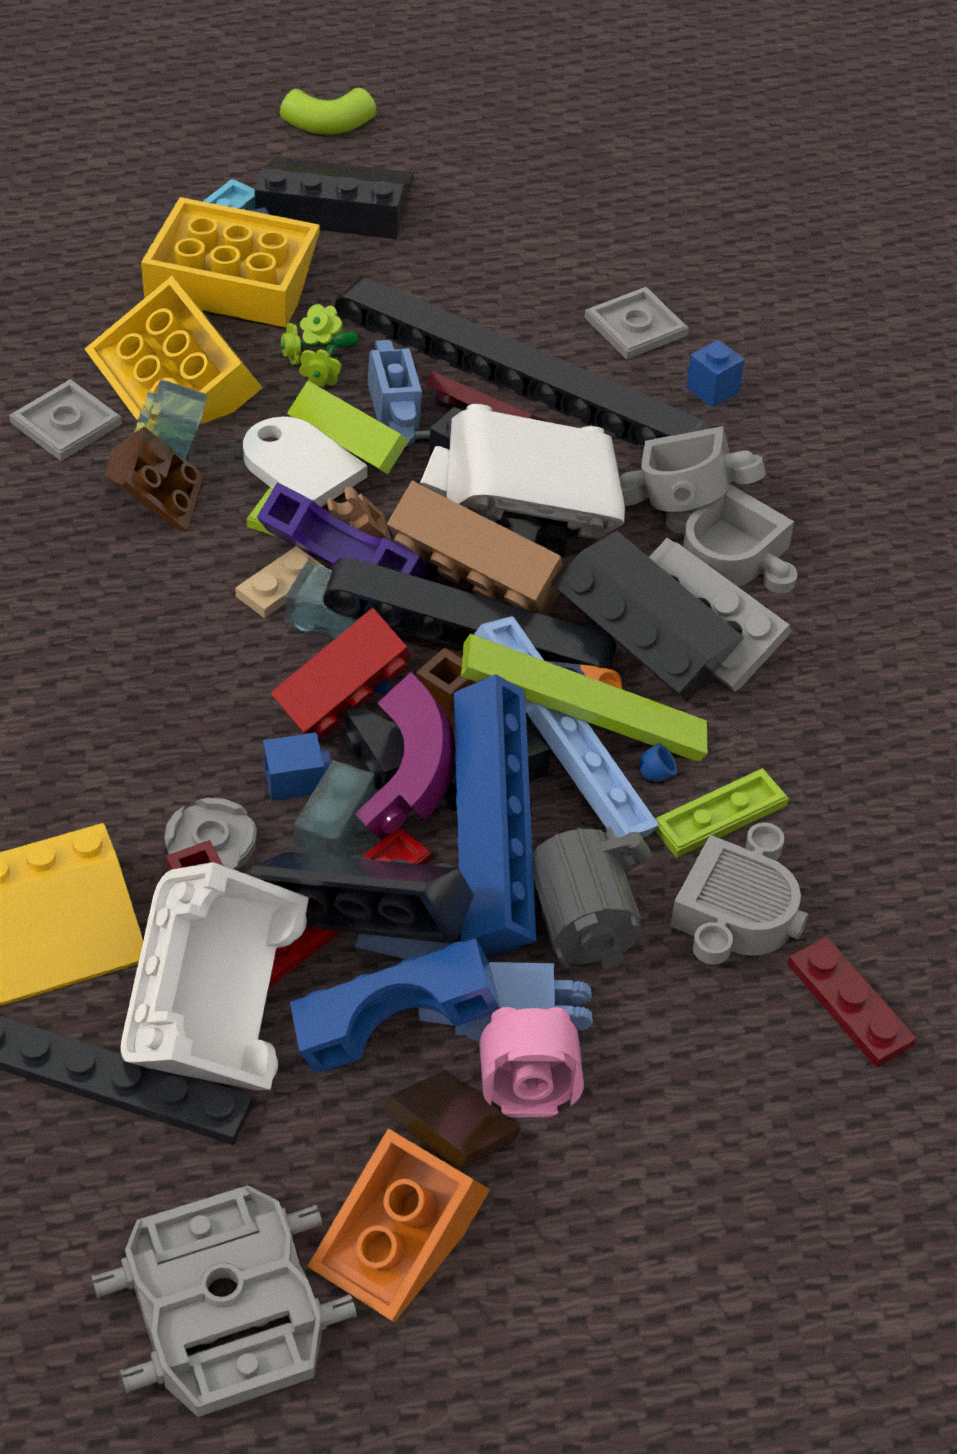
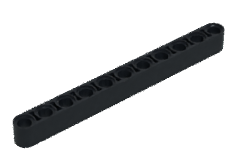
M359 278L335 301L334 306L337 310V315L342 320L347 318L354 321V325L373 333H382L386 335L385 338L405 347L410 345L418 349L417 352L435 360L442 359L450 363L449 366L470 375L475 373L482 376V380L500 388L507 387L515 391L514 394L535 403L540 401L547 404V408L570 417L572 415L582 419L580 422L615 434L614 437L635 446L638 444L644 446L647 440L710 429L708 424L699 417L372 279Z

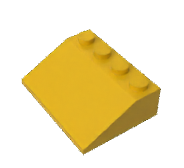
M180 197L141 262L144 298L173 276L203 311L286 327L298 305L319 236L320 225Z
M173 276L168 278L85 348L88 355L141 427L145 426L160 439L234 413L263 388Z
M104 823L0 852V1006L138 965L143 938L118 858Z

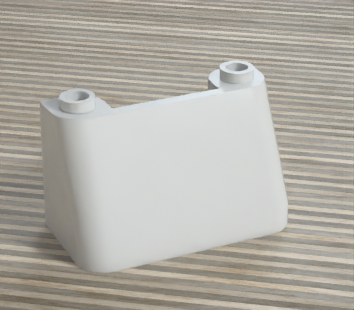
M483 404L469 405L467 410L459 412L452 418L446 498L467 509L468 507L484 509V514L489 515L494 514L498 510L565 521L568 522V529L576 530L578 528V537L599 539L624 524L625 504L611 436L604 434V429L594 426H586L580 429L493 412L491 407Z
M214 862L173 869L166 872L157 884L153 895L121 1040L123 1059L151 1069L255 1091L271 1090L272 1080L278 1068V1059L273 1045L258 1040L276 948L290 945L304 932L306 927L305 914L309 897Z

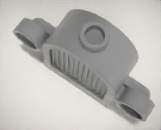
M724 426L645 441L641 463L642 470L623 473L620 476V483L625 506L640 503L649 497L650 503L654 508L661 511L678 512L699 508L712 503L727 492L730 482L734 481L738 484L754 483L764 478L766 472L761 456L753 455L747 450L729 453Z
M730 484L729 489L722 497L698 509L666 513V526L675 533L685 534L683 547L736 586L744 585L755 579L759 574H763V583L770 591L787 593L795 587L797 579L796 568L792 564L778 558L789 549L794 521Z
M771 823L753 825L748 831L745 848L712 835L706 841L674 901L670 927L694 936L693 952L700 961L712 965L720 964L729 958L731 951L743 955H762L779 949L790 937L799 940L809 914L798 910L801 893L794 875L785 866L776 861L781 856L784 844V834L777 826Z

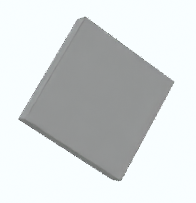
M647 287L585 310V319L626 360L688 336L689 328Z
M71 379L9 415L11 424L60 461L122 425V419L119 414Z

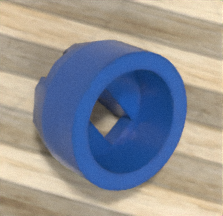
M660 743L646 750L640 757V773L647 781L659 783L677 774V764L674 757Z

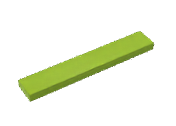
M470 634L464 642L461 677L479 682L497 674L525 691V700L653 746L660 743L670 752L691 760L702 761L707 755V720Z

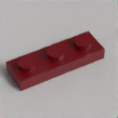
M431 371L426 386L438 390L435 398L457 407L460 400L470 405H487L491 407L493 412L544 421V419L434 371Z
M827 936L789 956L787 965L876 1068L915 1046L917 1038Z

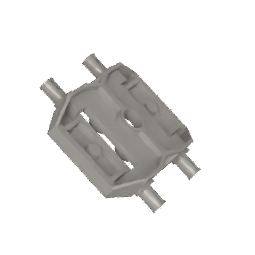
M247 1185L136 1220L125 1249L126 1258L121 1259L122 1267L91 1276L97 1298L126 1288L135 1290L154 1352H151V1361L120 1370L126 1393L156 1382L158 1384L164 1383L166 1389L200 1417L314 1378L322 1336L321 1330L326 1329L327 1325L357 1316L350 1294L320 1305L318 1298H314L309 1281L299 1264L292 1238L294 1234L322 1226L318 1207L313 1205L312 1207L287 1214L285 1208H281L278 1200ZM220 1278L231 1279L237 1284V1289L225 1297L214 1296L208 1291L210 1284ZM287 1315L290 1317V1323L190 1356L186 1354L185 1349L200 1344H210L218 1338L251 1327H261L272 1320Z

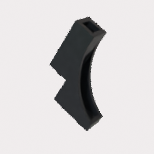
M359 705L345 710L346 729L341 733L343 744L351 756L357 754L362 761L361 769L368 785L371 787L377 785L379 790H381L394 777L402 763L404 756L403 735L397 724L385 720L363 705ZM526 718L529 781L548 774L550 746L530 718ZM456 764L451 783L443 797L447 800L453 811L457 810Z

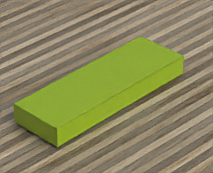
M762 768L655 818L659 824L655 832L674 856L678 858L705 845L710 835L720 838L787 806L789 798Z

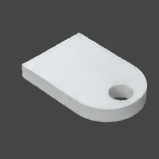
M274 417L263 420L252 426L243 440L244 462L255 476L271 488H274L276 483L279 482L313 500L320 507L327 504V499L330 497L334 499L344 493L345 487H353L367 478V465L316 427L298 418ZM272 437L278 440L273 442H266L262 439Z

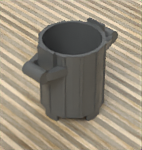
M611 827L606 828L607 833L599 829L577 828L554 835L541 845H538L532 854L535 911L541 910L556 957L558 956L561 965L566 969L570 968V964L580 965L601 961L604 970L615 968L626 962L623 953L634 946L639 936H644L642 919L626 876L628 872L639 864L647 863L652 856L651 851L638 832H630L626 836L617 837ZM627 849L631 855L625 857L623 850Z

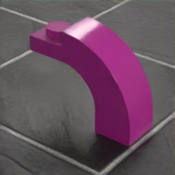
M411 672L378 702L402 732L404 739L402 763L394 777L355 813L364 825L380 840L386 834L398 830L413 809L426 820L445 796L455 768L456 746L451 723L443 708Z

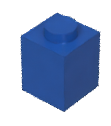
M716 340L690 355L686 388L713 408L740 392L745 359L720 340Z
M317 733L263 740L264 768L271 801L325 793V777L332 776V767L328 749L320 750Z

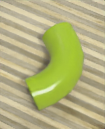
M354 88L343 97L335 100H320L300 89H293L286 95L281 104L280 117L292 126L311 134L331 136L348 133L363 126L376 115L377 110L371 95L362 88Z

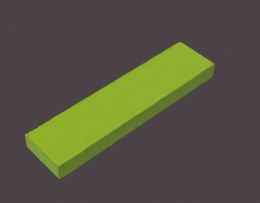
M309 381L306 382L287 412L293 418L310 423L344 449L386 474L390 472L409 442V439Z

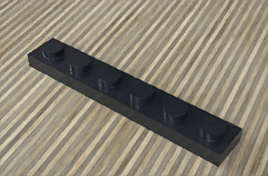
M0 1016V1070L231 1145L235 1144L253 1106V1096L198 1078L133 1064L125 1061L122 1054Z

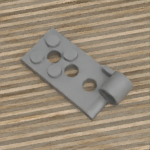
M666 538L649 556L651 560L706 606H709L713 612L732 628L742 631L744 639L712 674L732 691L735 692L740 689L792 633L791 627L787 622L679 543Z

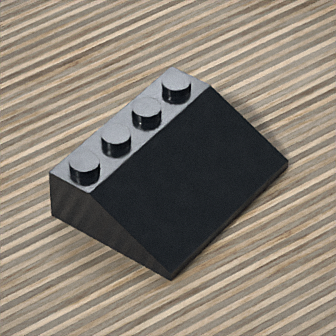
M275 157L260 171L254 189L255 209L265 207L269 215L318 224L321 231L397 239L414 172Z

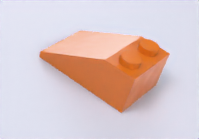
M388 1128L307 1267L391 1321L396 1322L464 1236L490 1189Z

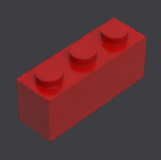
M372 608L275 688L271 695L304 734L317 733L319 738H323L340 723L338 717L345 710H348L350 707L364 705L374 694L372 689L385 678L387 681H391L398 677L407 668L408 663L406 661L411 655L407 646L376 610Z

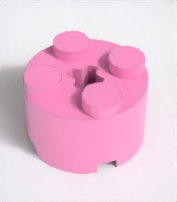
M503 1007L492 1013L491 1022L483 1030L480 1037L483 1095L490 1106L493 1101L501 1106V1111L504 1115L511 1118L551 1117L558 1114L559 1105L570 1100L572 1106L578 1101L584 1089L578 1031L571 1022L570 1014L567 1010L558 1007L519 1010Z

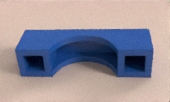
M476 938L465 942L452 943L445 949L419 958L406 959L399 963V965L373 974L357 976L350 982L327 990H316L304 998L290 1002L299 1052L314 1073L332 1070L361 1060L368 1038L374 1029L387 1017L401 1010L409 1008L432 1009L444 1015L454 1027L492 1015V1013L501 1008L490 963Z

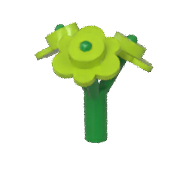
M316 304L309 308L307 317L300 322V327L304 331L303 340H300L298 336L297 326L287 323L286 333L281 336L280 347L284 357H289L292 365H298L301 361L302 365L299 368L301 375L308 377L309 382L324 387L326 384L335 385L338 381L337 375L342 369L340 362L335 358H331L334 350L357 345L358 336L353 331L338 333L342 329V321L336 316L337 310L333 306L324 308L322 305ZM318 346L326 348V350H318L316 353L306 350L299 356L301 348Z

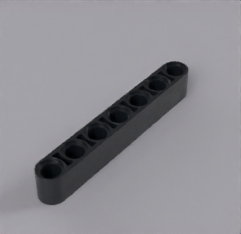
M346 557L335 561L323 594V603L334 613L358 620L370 609L374 608L393 631L463 651V645L470 634L474 635L481 624L513 616L544 661L590 665L611 670L613 667L617 644L611 636L603 632L355 558Z

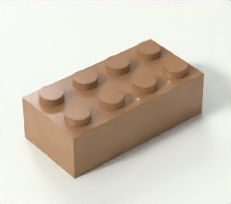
M411 481L387 523L395 537L393 541L396 544L419 555L423 562L426 560L437 566L436 572L449 581L458 584L460 579L474 585L472 590L479 596L492 600L499 598L512 606L546 616L550 614L560 596V593L552 584L565 570L560 555Z

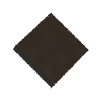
M446 1070L389 1095L383 1108L385 1113L458 1170L511 1144L521 1129L520 1126L495 1107L490 1106L486 1100Z

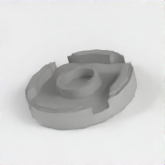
M204 798L195 801L194 806L187 809L183 806L173 814L166 825L165 846L168 854H172L210 840L223 865L237 870L248 862L256 850L257 828L254 821L252 822V819L248 817L247 811L241 805L221 798Z

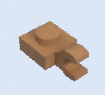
M347 486L344 488L347 502L336 503L331 497L327 499L331 515L339 520H350V526L376 538L384 537L391 541L385 515L363 494L358 495L355 489Z

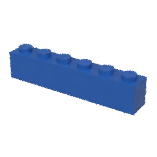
M497 674L454 693L459 870L474 894L461 930V942L476 938L484 954L490 957L536 942L525 691Z

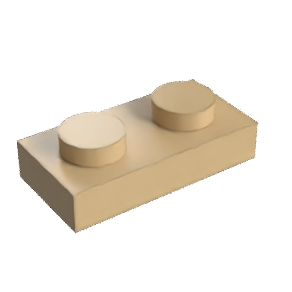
M296 546L235 587L236 597L266 618L325 577V566Z

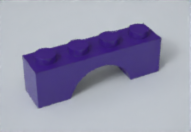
M279 482L276 483L256 517L269 533L299 547L332 566L336 560L348 557L424 579L428 572L427 566L419 555L384 537L376 538L353 528L328 513L313 500Z

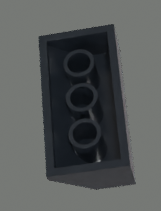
M618 531L581 551L552 584L565 599L607 635L611 636L615 642L685 702L689 701L744 639L740 633Z
M309 851L307 853L285 852L253 865L249 873L252 877L309 897L305 914L306 928L449 944L458 941L474 896L459 868L445 863H437L431 866L412 864L402 859H393L390 862L369 860L360 855L338 857L327 856L318 851Z

